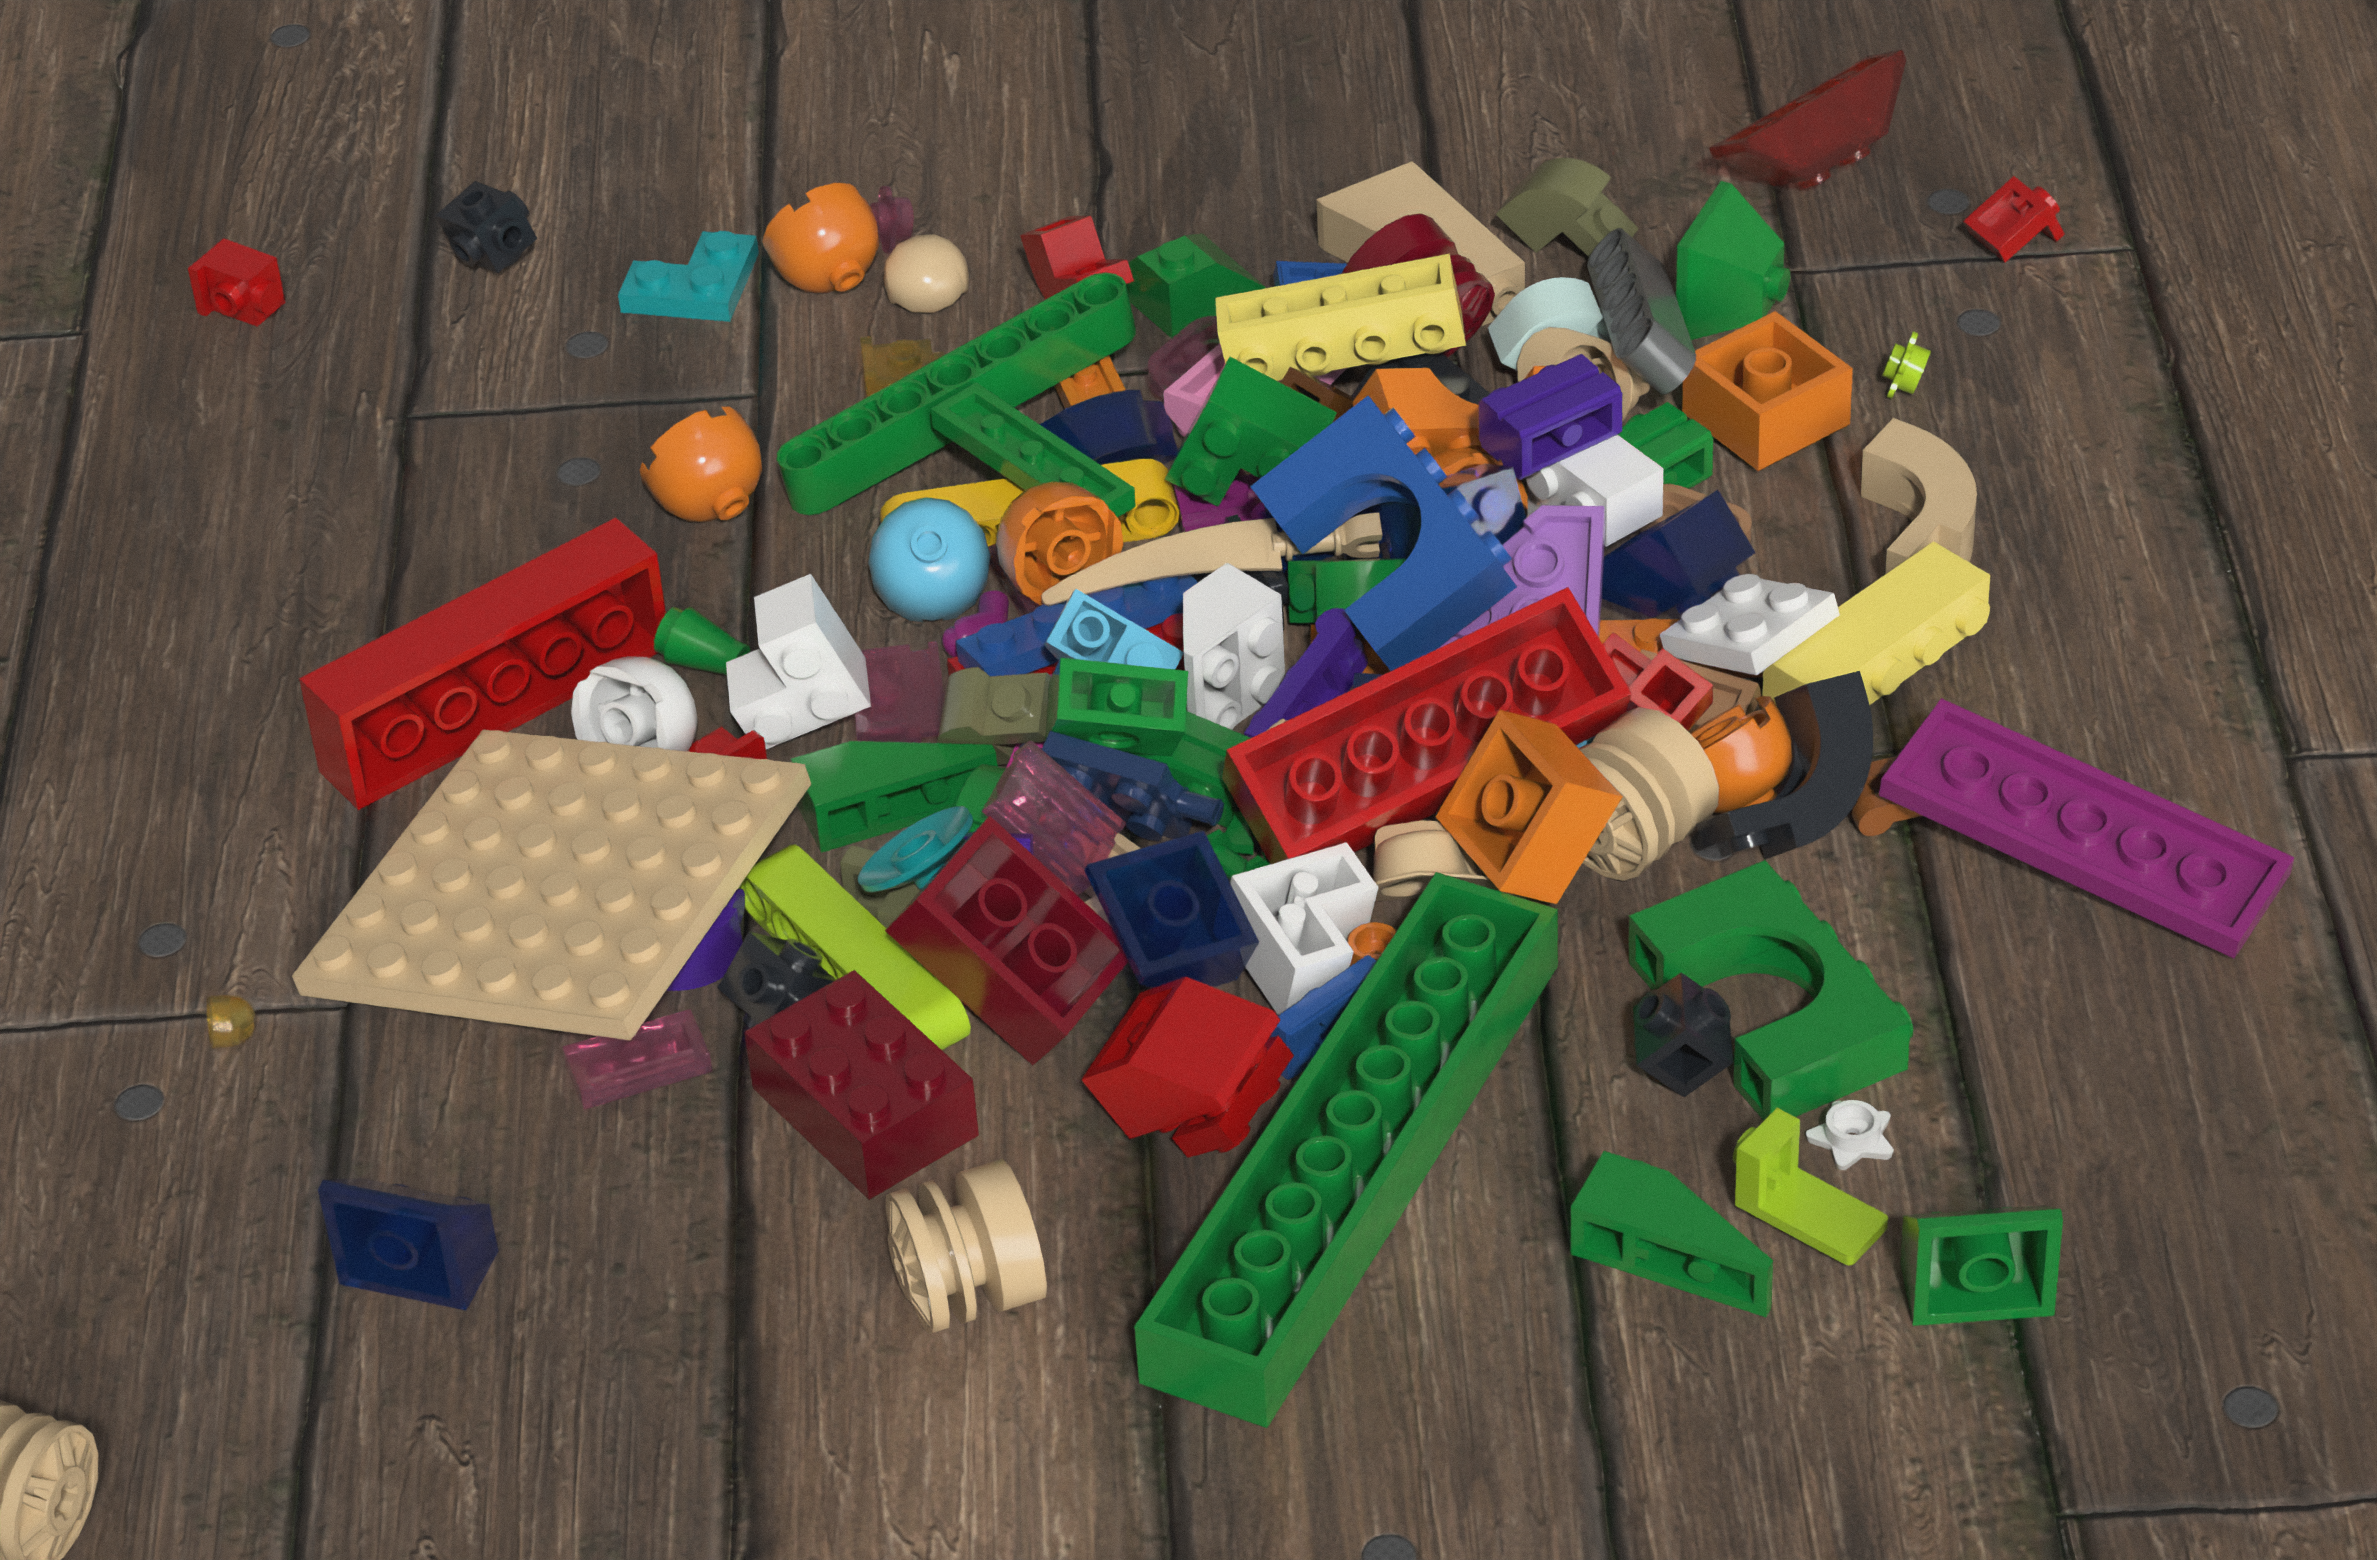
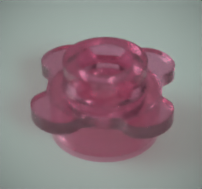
M881 186L878 192V202L871 203L870 207L877 221L882 249L885 253H892L896 242H903L911 237L914 223L913 208L907 197H892L890 186Z

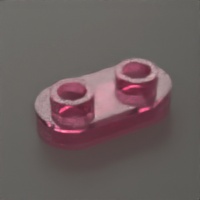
M1206 316L1194 320L1151 355L1148 360L1149 387L1153 393L1164 398V390L1220 343L1217 332V316Z

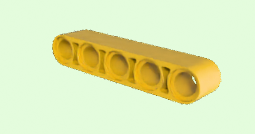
M1137 459L1101 465L1135 488L1136 507L1118 517L1121 522L1123 542L1156 538L1165 535L1175 527L1180 513L1172 483L1165 480L1168 473L1167 467L1154 459ZM1005 478L902 493L893 496L885 502L880 511V522L882 523L886 515L905 502L925 497L949 500L971 514L985 533L990 552V562L998 561L996 536L1001 517L1010 503L1025 490L1010 479Z

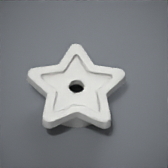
M1847 1100L1833 1102L1827 1112L1826 1123L1806 1131L1809 1143L1832 1151L1836 1167L1839 1170H1847L1861 1158L1888 1160L1892 1157L1894 1151L1882 1135L1889 1124L1890 1113L1887 1111H1877L1873 1106L1863 1101Z

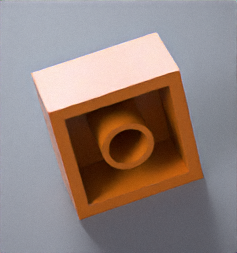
M1776 311L1695 350V364L1683 381L1682 412L1690 419H1694L1710 430L1714 438L1757 471L1850 425L1853 368Z
M1499 710L1435 817L1499 891L1557 904L1623 796L1556 724Z

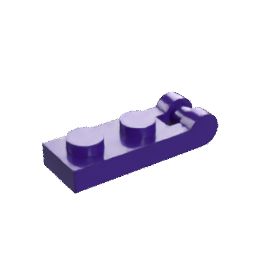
M1329 609L1318 617L1316 621L1318 635L1297 663L1287 671L1284 680L1264 707L1253 716L1249 727L1244 732L1245 736L1252 738L1265 732L1281 719L1290 720L1350 690L1366 668L1368 656L1361 641L1354 638L1356 626L1344 611L1345 609Z

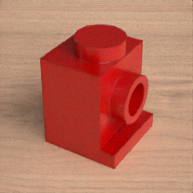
M223 238L188 267L196 309L200 315L208 316L212 311H216L258 327L286 303L277 257Z

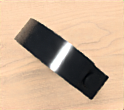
M1860 671L1808 683L1774 697L1776 706L1783 716L1791 735L1792 761L1788 773L1784 777L1778 791L1767 802L1728 811L1697 823L1703 849L1728 843L1731 854L1761 846L1764 858L1768 859L1818 840L1837 827L1849 814L1863 791L1868 778L1873 752L1872 715Z

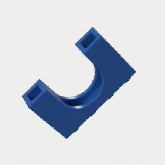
M1367 396L1250 487L1302 554L1306 553L1352 516L1370 506L1386 502H1402L1420 508V534L1409 557L1393 573L1344 610L1389 670L1392 671L1439 648L1517 588V586L1503 568L1512 560L1511 556L1490 529L1480 537L1475 532L1471 524L1480 517L1461 492L1456 488L1449 495H1446L1438 485L1447 478L1446 474L1426 448H1423L1416 455L1409 448L1407 443L1416 436L1394 408H1391L1383 415L1372 399Z

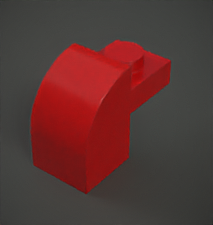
M1068 216L1020 235L1033 276L1045 300L1082 279L1098 273L1116 274L1122 277L1126 284L1134 281L1127 259H1105L1091 216Z
M1614 632L1603 643V646L1632 693L1626 712L1638 707L1658 710L1679 722L1689 731L1712 705L1713 684L1664 648L1651 660Z

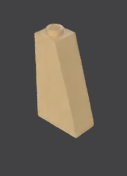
M1413 161L1316 199L1318 245L1324 251L1347 263L1363 243L1385 225L1406 215L1422 213L1432 217L1455 243L1458 254L1469 258L1474 264L1476 272L1483 274L1492 284L1495 297L1492 309L1482 326L1493 322L1505 306L1519 292L1525 289V262Z

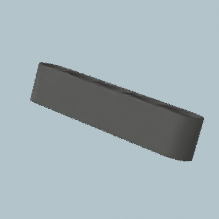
M1617 228L1608 233L1594 248L1587 263L1589 274L1616 357L1661 395L1667 394L1677 388L1689 375L1696 361V353L1665 265L1622 228Z

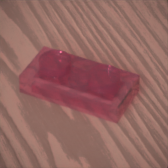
M690 1009L643 1023L632 1040L597 1036L562 1047L566 1068L584 1110L712 1072L709 1050Z

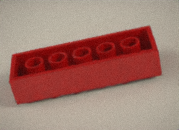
M615 517L299 678L319 773L357 810H360L463 756L482 730L509 732L572 699L577 684L587 679L591 673L589 671L618 658L628 656L650 658L658 654L654 650V639L659 624L666 614L657 553Z
M1566 587L1227 749L1222 779L1270 864L1345 842L1348 843L1353 852H1356L1375 843L1376 832L1383 826L1420 821L1437 813L1499 710L1556 724L1577 745L1596 736L1601 730L1626 712L1632 693L1569 587Z

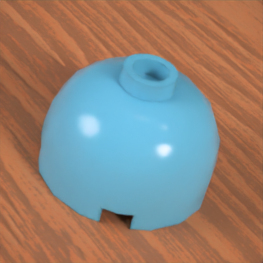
M925 497L905 502L885 516L872 537L868 565L874 590L890 610L910 621L923 622V619L933 621L942 618L945 621L957 618L977 602L987 585L990 552L984 531L968 511L949 500Z

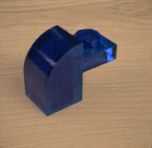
M1140 390L1118 391L1082 401L1040 424L1100 465L1137 459H1154L1164 465L1173 460L1178 452L1172 423L1166 414L1163 402L1143 400Z

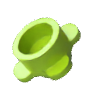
M1912 332L1906 347L1895 343L1882 374L1883 377L1892 380L1886 395L1890 399L1893 398L1896 389L1913 395L1922 376L1931 351L1915 345L1918 337L1917 332Z

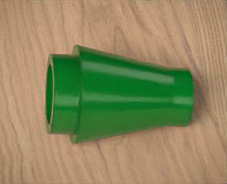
M672 607L661 620L654 639V650L664 655L666 663L723 674L727 676L726 662L750 653L749 645L736 640L693 607H688L685 610Z

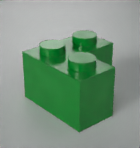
M1229 356L1186 433L1165 480L1218 507L1240 468L1258 478H1262L1332 424L1337 412Z

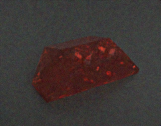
M1903 50L1866 56L1823 83L1726 139L1709 147L1712 157L1773 186L1797 182L1800 189H1805L1831 177L1829 168L1838 163L1840 166L1851 164L1866 157L1871 153L1868 145L1888 134L1906 63Z

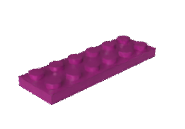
M1942 698L1881 779L1879 796L2234 959L2290 876L2295 858Z

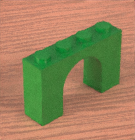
M1766 860L1629 915V964L1651 990L1659 989L1681 972L1702 987L1729 976L1758 973L1787 979L1802 987L1814 998L1809 1005L1800 1011L1735 1038L1733 1086L1763 1121L1776 1108L1797 1117L1908 1069L1910 1038L1913 1036V1024L1905 1007L1900 1002L1892 1001L1875 982L1868 966L1863 961H1856L1838 941L1832 926L1825 920H1819L1802 901L1795 885L1788 880L1784 881Z

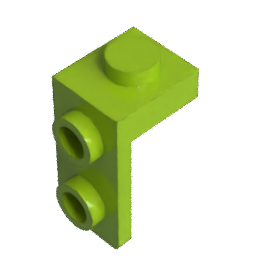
M1776 1108L1757 1128L1750 1127L1747 1129L1735 1146L1733 1152V1163L1736 1165L1735 1206L1845 1265H1854L1888 1229V1216L1798 1168L1800 1119Z

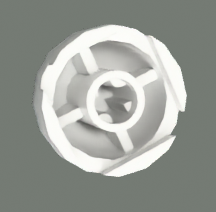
M631 656L614 659L589 671L591 673L588 678L577 684L573 692L571 715L575 735L578 740L688 751L696 737L698 717L694 699L685 681L670 666L648 657Z

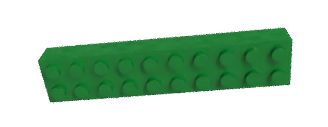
M1438 872L1434 874L1134 1326L1139 1384L1268 1428L1557 969L1558 909Z

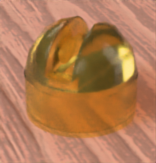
M228 994L207 996V1027L211 1049L233 1047L245 1042L252 1036L255 1026V1012L249 1002L239 996Z

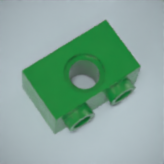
M1060 658L1048 686L1045 741L1049 732L1053 731L1120 751L1172 756L1185 733L1188 671Z

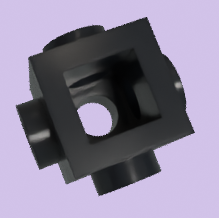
M477 181L469 185L435 215L449 239L452 250L461 261L469 266L476 264L495 273H499L503 268L513 265L521 257L522 252L538 239L527 220L530 215L529 210L515 193L511 191L503 192Z
M749 932L717 988L746 1012L742 1019L752 1028L836 979L819 965L823 958L810 946L795 939L783 940Z
M1681 972L1659 989L1648 992L1633 1007L1634 1047L1637 1066L1681 1096L1686 1097L1733 1063L1730 1030L1731 1013L1728 1004L1713 989L1703 988Z

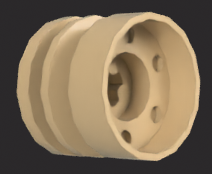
M1638 707L1624 712L1601 730L1591 744L1579 748L1623 796L1583 861L1584 865L1604 877L1625 881L1640 876L1651 866L1653 861L1662 858L1673 843L1683 841L1697 829V823L1708 820L1718 806L1719 784L1708 756L1699 742L1679 722L1658 710Z
M1004 1159L955 1174L956 1206L950 1207L945 1195L934 1180L919 1185L920 1209L907 1188L886 1195L885 1209L889 1228L888 1246L892 1264L904 1296L912 1304L921 1326L928 1334L949 1328L950 1313L948 1302L961 1324L975 1320L977 1310L975 1287L980 1285L989 1302L998 1313L1046 1298L1047 1282L1045 1267L1036 1229L1021 1187L1011 1167Z
M0 1400V1560H61L78 1538L92 1506L98 1481L99 1455L94 1436L81 1424L68 1420L57 1421L51 1415L45 1413L26 1414L17 1405Z

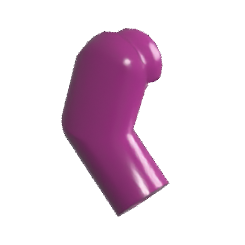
M997 590L983 593L979 599L977 614L956 620L953 627L944 631L942 643L946 652L951 657H957L956 640L975 634L987 625L1007 622L1009 613L1008 597L1003 592Z

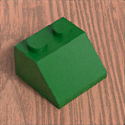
M2040 1205L1903 1215L1900 1265L1913 1326L2054 1316L2063 1227L2061 1209Z

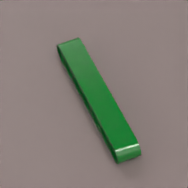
M1098 273L1086 277L788 440L778 450L776 460L792 509L799 514L805 515L820 514L830 510L953 442L932 427L931 408L974 383H978L1009 405L1016 407L1126 346L1135 337L1136 326L1127 286L1123 278L1113 273Z

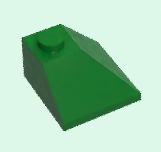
M1724 181L1719 182L1677 245L1676 299L1691 340L1741 328L1766 316L1775 301H1783L1790 283V269L1784 267V242L1733 184Z
M1203 233L1184 235L1175 240L1168 241L1162 246L1139 255L1128 262L1134 279L1133 282L1126 284L1130 303L1172 340L1217 320L1215 298L1267 288Z

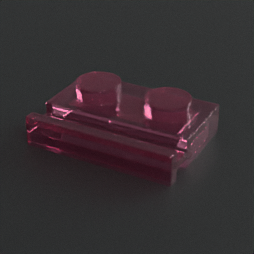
M937 641L928 642L929 649L910 651L909 644L861 650L866 658L871 707L855 713L858 741L921 743V737L938 736L944 691Z
M1029 740L1015 751L1012 756L1014 758L1012 764L1003 772L982 812L987 817L991 816L1008 833L1033 834V855L1079 895L1094 884L1116 843L1114 838L1118 832L1123 830L1126 823L1033 741Z

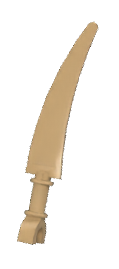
M1379 512L1357 515L1348 519L1304 554L1333 551L1337 557L1342 553L1355 558L1379 557L1378 541L1382 540ZM1274 518L1220 524L1159 538L1115 554L1067 577L1043 592L1041 600L1045 605L1052 606L1068 601L1075 589L1087 595L1128 584L1161 578L1212 573L1225 563H1229L1241 571H1282L1281 556H1285L1287 561H1291L1293 555H1301L1302 553L1283 529L1282 532H1277Z

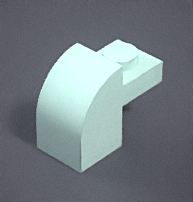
M1552 278L1525 288L1505 306L1488 327L1501 363L1517 370V361L1525 342L1534 333L1548 327L1567 328L1611 342L1601 308L1598 307L1589 283L1576 278Z

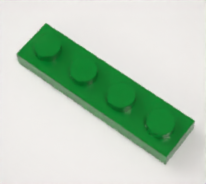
M978 383L972 384L931 408L932 427L1024 490L1046 482H1070L1100 497L1108 508L1115 513L1117 518L1136 507L1135 488Z

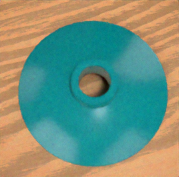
M957 806L941 810L914 823L889 840L872 855L858 875L859 884L867 892L890 890L914 882L918 889H922L946 862V859L961 844L972 826L973 816L966 807Z

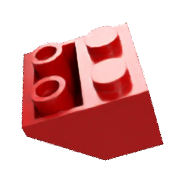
M1183 977L1139 993L1081 1080L1129 1139L1159 1130L1160 1133H1167L1177 1128L1184 1121L1205 1115L1207 1118L1216 1117L1226 1111L1239 1096V1091L1236 1088L1247 1071L1258 1064L1267 1053V1046L1265 1044L1280 1022V1018L1269 1008L1194 979Z

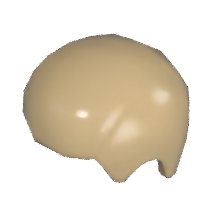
M916 235L897 244L889 255L884 266L883 282L891 304H898L910 312L936 313L953 305L961 294L968 292L969 274L965 257L960 249L950 240L938 235Z

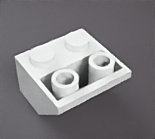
M1225 563L1183 593L1185 671H1188V712L1232 730L1238 723L1265 705L1285 677L1281 594L1229 563Z

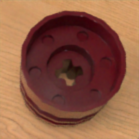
M1422 213L1406 215L1385 225L1363 243L1352 255L1341 273L1345 274L1450 254L1462 310L1466 342L1482 326L1492 309L1495 297L1492 284L1483 274L1476 272L1475 266L1469 258L1458 254L1455 243L1434 219ZM1461 347L1448 349L1442 352V354L1448 358Z

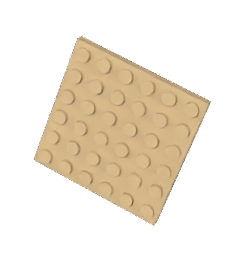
M482 730L294 972L292 978L300 996L632 1040L810 787L811 781L805 764L725 756L714 753L669 750L658 747L651 748L557 738L554 736L529 735L499 730Z

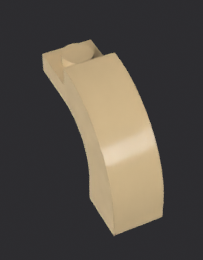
M1893 418L1863 449L1861 497L1896 510L1912 521L1888 547L1885 574L1933 541L1970 562L1974 544L1977 499L1976 483L1970 468L1960 454L1942 439L1926 430Z

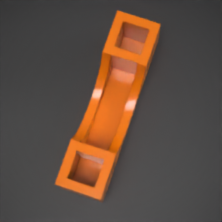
M1533 366L1524 379L1537 374L1546 366ZM1430 368L1376 369L1352 402L1353 406H1355L1365 397L1369 396L1383 415L1391 408H1394L1416 436L1407 443L1415 455L1423 448H1426L1432 457L1445 450L1470 448L1489 454L1482 448L1479 440V405L1466 401L1447 389Z

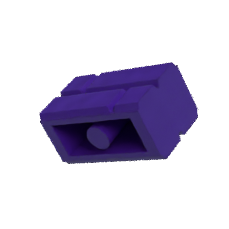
M1579 354L1557 365H1548L1537 374L1507 388L1495 389L1487 397L1479 401V440L1481 446L1497 461L1502 460L1503 466L1521 480L1541 471L1544 467L1554 465L1622 432L1623 393L1620 386L1604 372L1599 374L1598 367L1583 354Z

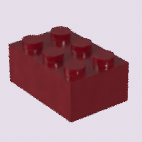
M991 816L953 852L885 930L1032 1066L1068 1035L1137 952L1128 941Z
M855 970L744 1032L753 1089L868 1200L979 1136L973 1078Z

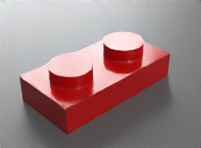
M1279 1035L1267 1040L1265 1044L1267 1046V1053L1258 1064L1247 1071L1236 1088L1239 1091L1238 1098L1226 1111L1213 1118H1207L1205 1115L1184 1121L1180 1125L1172 1139L1187 1158L1217 1150L1219 1153L1230 1151L1247 1137L1251 1129L1248 1123L1260 1105L1268 1101L1278 1091L1281 1085L1279 1077L1294 1056Z

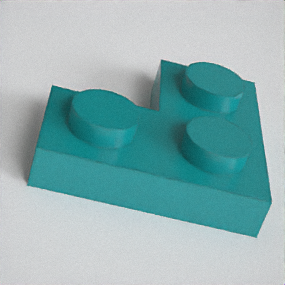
M702 231L688 265L664 263L658 260H633L618 293L620 312L730 322L759 255L757 236L734 234L729 231Z

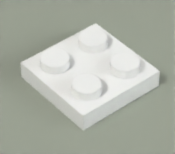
M1744 574L1728 580L1721 591L1703 604L1686 610L1682 614V619L1663 631L1660 637L1663 648L1677 659L1758 675L1840 614L1835 595L1832 592L1806 588L1805 585L1800 583L1786 584L1760 579L1759 576L1754 574Z

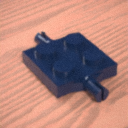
M1053 731L1049 732L1042 748L1022 743L1016 754L1015 767L1018 770H1025L1049 777V780L1055 782L1068 805L1069 811L1076 817L1086 822L1098 817L1103 822L1109 820L1126 825L1131 832L1147 840L1160 841L1162 837H1167L1185 842L1194 819L1216 826L1223 814L1224 803L1222 799H1215L1189 791L1188 787L1180 785L1173 778L1167 764Z

